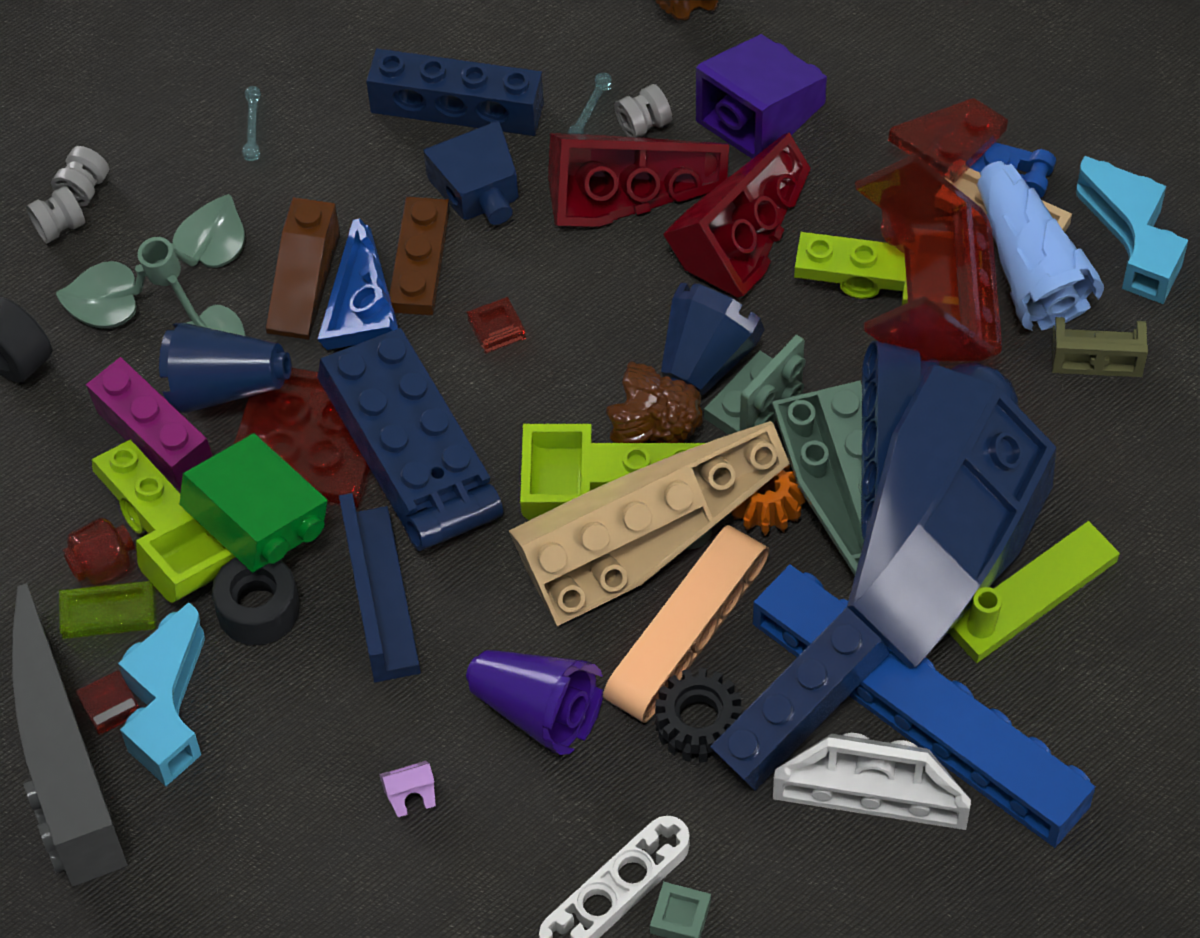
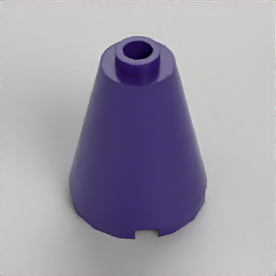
M486 650L472 659L466 673L469 690L473 695L545 748L559 755L572 753L575 749L568 746L576 738L586 739L598 717L603 700V689L596 687V675L603 677L602 672L595 664L584 660Z

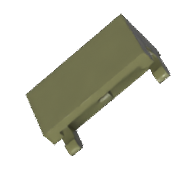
M1055 317V326L1053 325L1052 373L1126 377L1143 376L1148 354L1146 321H1136V329L1133 332L1065 329V318Z

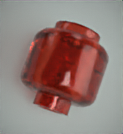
M101 517L69 533L67 537L68 547L62 549V552L78 582L85 580L92 586H99L129 569L131 560L128 552L134 550L135 545L123 524L115 528L111 521Z

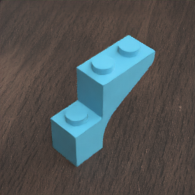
M1084 156L1080 165L1076 195L1127 250L1129 261L1122 289L1164 304L1182 268L1188 239L1177 236L1169 230L1153 227L1161 212L1166 186L1155 182L1151 178L1138 176L1114 167L1108 162Z
M189 602L178 612L168 614L154 633L143 642L132 645L118 663L125 685L147 705L145 708L142 707L134 711L128 717L125 726L120 729L127 751L165 786L170 784L201 756L195 733L179 717V709L205 641L204 631L200 626L199 613Z

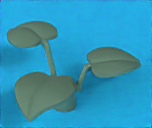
M227 194L217 198L190 215L177 228L173 237V243H170L163 237H152L145 240L138 249V259L141 264L135 267L137 272L136 279L131 269L120 262L108 261L99 263L81 273L68 286L57 291L58 300L68 313L86 325L96 328L117 327L127 322L136 313L137 305L133 295L142 292L145 277L147 276L148 280L155 285H171L186 313L192 320L187 322L188 324L246 336L240 318L228 307L213 305L198 316L177 279L181 272L179 260L191 267L196 266L200 261L206 267L218 268L232 262L243 250L245 230L231 195Z

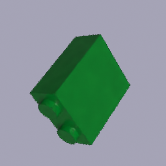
M253 433L184 472L179 505L253 573L268 563L274 564L278 562L288 551L301 543H308L317 538L325 525L324 519L328 500Z

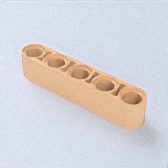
M730 525L725 526L612 673L605 686L603 699L643 723L648 722L655 714L656 699H659L660 688L663 685L668 688V679L674 674L679 681L681 680L682 671L689 669L763 569L769 556V547Z

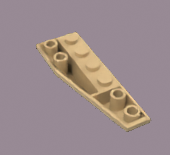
M769 421L680 452L631 472L509 530V533L527 573L556 626H559L642 585L790 463L775 426Z

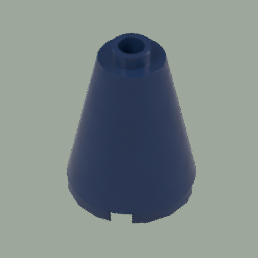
M188 323L172 324L175 330H167L163 336L160 348L159 373L160 378H168L170 391L162 392L164 398L179 413H188L280 389L285 379H289L291 375L292 363L288 352H284L283 347L279 343Z

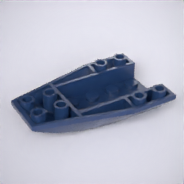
M936 364L928 367L892 433L847 605L910 669L917 667L971 608L973 597L977 590L983 587H990L1019 555L1053 487L1056 446L998 385Z

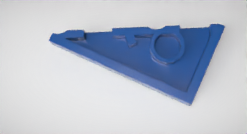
M360 218L352 221L317 339L326 350L357 345L399 329L371 228L365 225Z

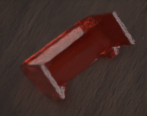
M915 154L856 181V190L882 209L883 222L881 223V232L885 241L905 254L908 303L863 323L864 331L879 342L918 350L922 361H928V359H938L939 362L984 361L1000 354L1002 339L993 236L989 219L983 209Z

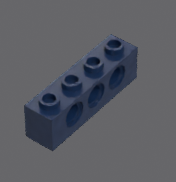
M376 48L366 80L371 113L480 128L498 121L503 132L529 136L536 135L544 105L542 71Z

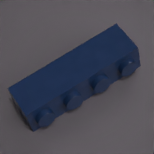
M846 607L710 747L756 791L775 769L890 654L888 648L875 632Z

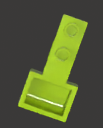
M913 228L911 244L902 245L801 232L794 278L840 283V288L845 294L858 299L872 298L879 293L880 289L903 291L900 317L903 322L955 328L965 324L968 320L979 236Z
M523 424L521 513L526 519L531 520L631 472L705 443H592L591 424Z
M131 439L92 459L93 472L119 500L122 514L129 526L136 533L144 531L149 533L136 540L137 563L141 572L166 600L174 603L211 583L221 567L235 558L228 549L179 505L180 493Z

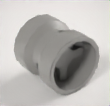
M651 84L641 89L639 95L634 98L626 96L614 104L616 117L627 137L640 138L646 134L648 128L653 126L660 128L672 121V112L668 100L656 84Z
M76 146L66 158L67 166L57 171L51 181V186L54 191L63 186L68 187L79 206L84 207L89 204L95 194L94 186L103 182L110 169L106 160L97 152L84 146Z
M66 186L53 191L51 198L46 201L38 199L26 205L32 224L46 244L57 239L62 230L67 228L74 230L86 223L77 200Z

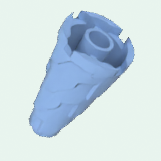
M997 161L987 165L980 173L981 177L978 179L977 187L987 212L985 218L997 244L1000 263L1011 287L1010 295L1016 308V315L1024 328L1033 331L1032 321H1037L1042 331L1053 328V325L1055 326V317H1064L1065 323L1075 319L1091 308L1087 297L1092 292L1097 300H1099L1104 291V285L1098 272L1094 269L1082 249H1077L1073 242L1070 241L1056 219H1053L1036 190L1029 188L1012 164L1005 165L1004 162Z

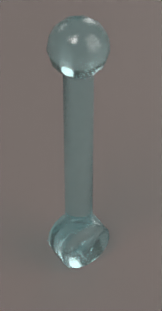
M599 73L596 75L595 89L576 125H572L568 129L567 134H584L583 128L602 92L610 89L612 85V79L609 74Z
M250 86L245 90L244 94L248 100L247 144L243 146L242 152L245 160L255 161L260 156L259 147L256 144V111L261 91L256 86Z

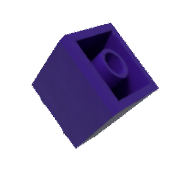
M760 34L701 62L696 67V122L753 159L783 134L790 132L793 135L825 104L827 76L815 65L807 64L790 53L781 43H775Z

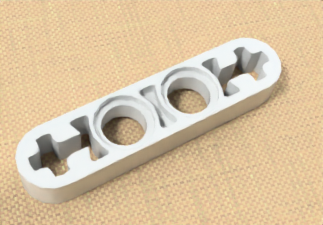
M673 816L658 817L649 823L544 920L540 927L539 938H553V932L555 931L562 935L567 933L574 926L572 913L576 914L580 923L571 931V938H600L687 856L690 846V835L685 823ZM662 834L664 837L669 838L675 834L676 847L673 848L669 844L661 847L656 852V863L658 865H655L650 855L659 847V835ZM632 862L639 863L646 869L647 874L638 883H627L619 876V870L622 866ZM593 895H603L610 900L612 906L604 915L594 916L587 913L583 908L587 898Z

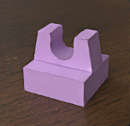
M427 761L379 774L384 792L397 817L407 815L405 798L410 793L420 794L426 809L436 806L435 781L430 763Z

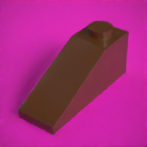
M292 198L280 241L266 324L267 334L310 340L340 237L335 203Z

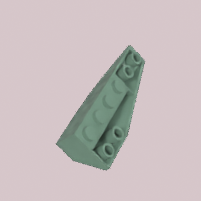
M860 380L772 401V408L797 485L854 575L856 574L864 543L861 532L862 384Z

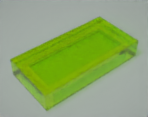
M150 581L59 590L60 633L63 639L156 629L155 588Z

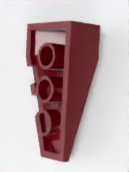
M790 132L783 134L695 203L663 233L686 271L737 298L744 296L766 273L771 262L768 258L774 242L780 241L784 232L781 224L789 208L795 206L811 169Z
M550 133L548 180L555 225L600 227L613 223V220L651 211L655 207L707 194L727 179L729 144L592 134Z

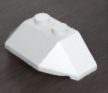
M858 733L830 734L775 769L774 800L962 830L967 828L971 799L929 749L917 747L909 741L897 740L889 743L869 740L868 737Z

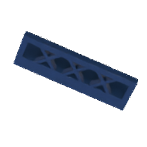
M353 493L339 495L374 683L421 674L388 506L356 512Z

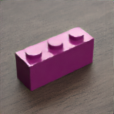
M121 357L86 384L97 413L126 441L131 439L180 493L183 473L213 456L207 438Z

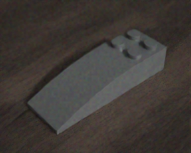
M27 583L17 586L13 623L12 678L17 723L26 764L32 780L23 783L32 810L35 812L39 824L37 826L56 873L65 870L73 887L127 867L128 864Z

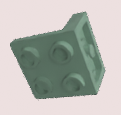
M795 335L774 358L759 351L704 408V419L728 435L769 421L774 424L776 417L772 408V401L801 395L804 390L802 378L803 368L806 363L804 358L805 340Z

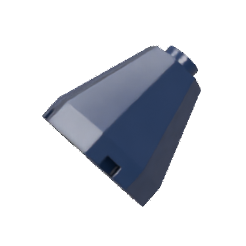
M680 283L672 298L661 368L663 377L669 376L672 381L683 380L686 384H692L703 396L757 345L765 330L761 318L751 311L746 319L739 314L742 304L704 285L693 284L690 289L687 283Z

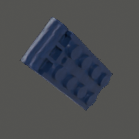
M401 328L320 358L318 380L407 531L411 543L418 551L427 549L503 516L501 499L495 488L491 484H487L490 481L489 474Z

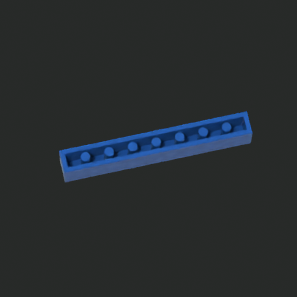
M789 564L754 601L753 625L798 657L843 612L848 605V601L837 599L824 589L821 582L815 576L808 572L802 573ZM888 648L890 654L849 696L917 747L929 749L944 767L1052 847L1056 848L1091 806L1096 786L1091 783L1088 776L1081 769L1073 765L1067 766L1053 756L1049 748L1041 740L1035 737L1028 738L1017 730L1001 711L984 706L974 698L971 691L964 684L958 681L951 682L940 674L928 658L925 657L917 667L910 669Z

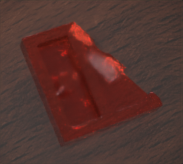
M975 98L893 126L889 130L888 141L955 183L1007 130L1008 119Z

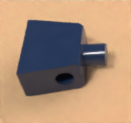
M498 121L423 149L427 178L445 199H449V204L462 219L468 220L485 214L490 224L499 225L506 222L512 216L513 210L509 203L514 202L519 197L517 175L501 125Z

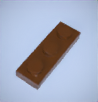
M406 197L389 295L394 313L433 316L450 212L449 199Z

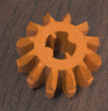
M790 465L786 466L731 511L734 519H743V526L746 528V531L758 525L761 526V531L766 536L771 526H776L784 532L788 527V520L798 522L801 516V507L806 502V498L797 485L793 471H790Z

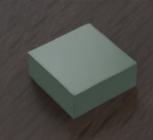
M663 881L650 924V934L665 938H701L711 904V894Z

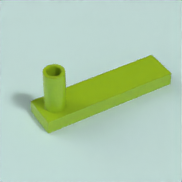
M1087 521L997 587H983L977 590L974 594L971 608L948 633L977 664L1115 564L1120 553L1090 521Z

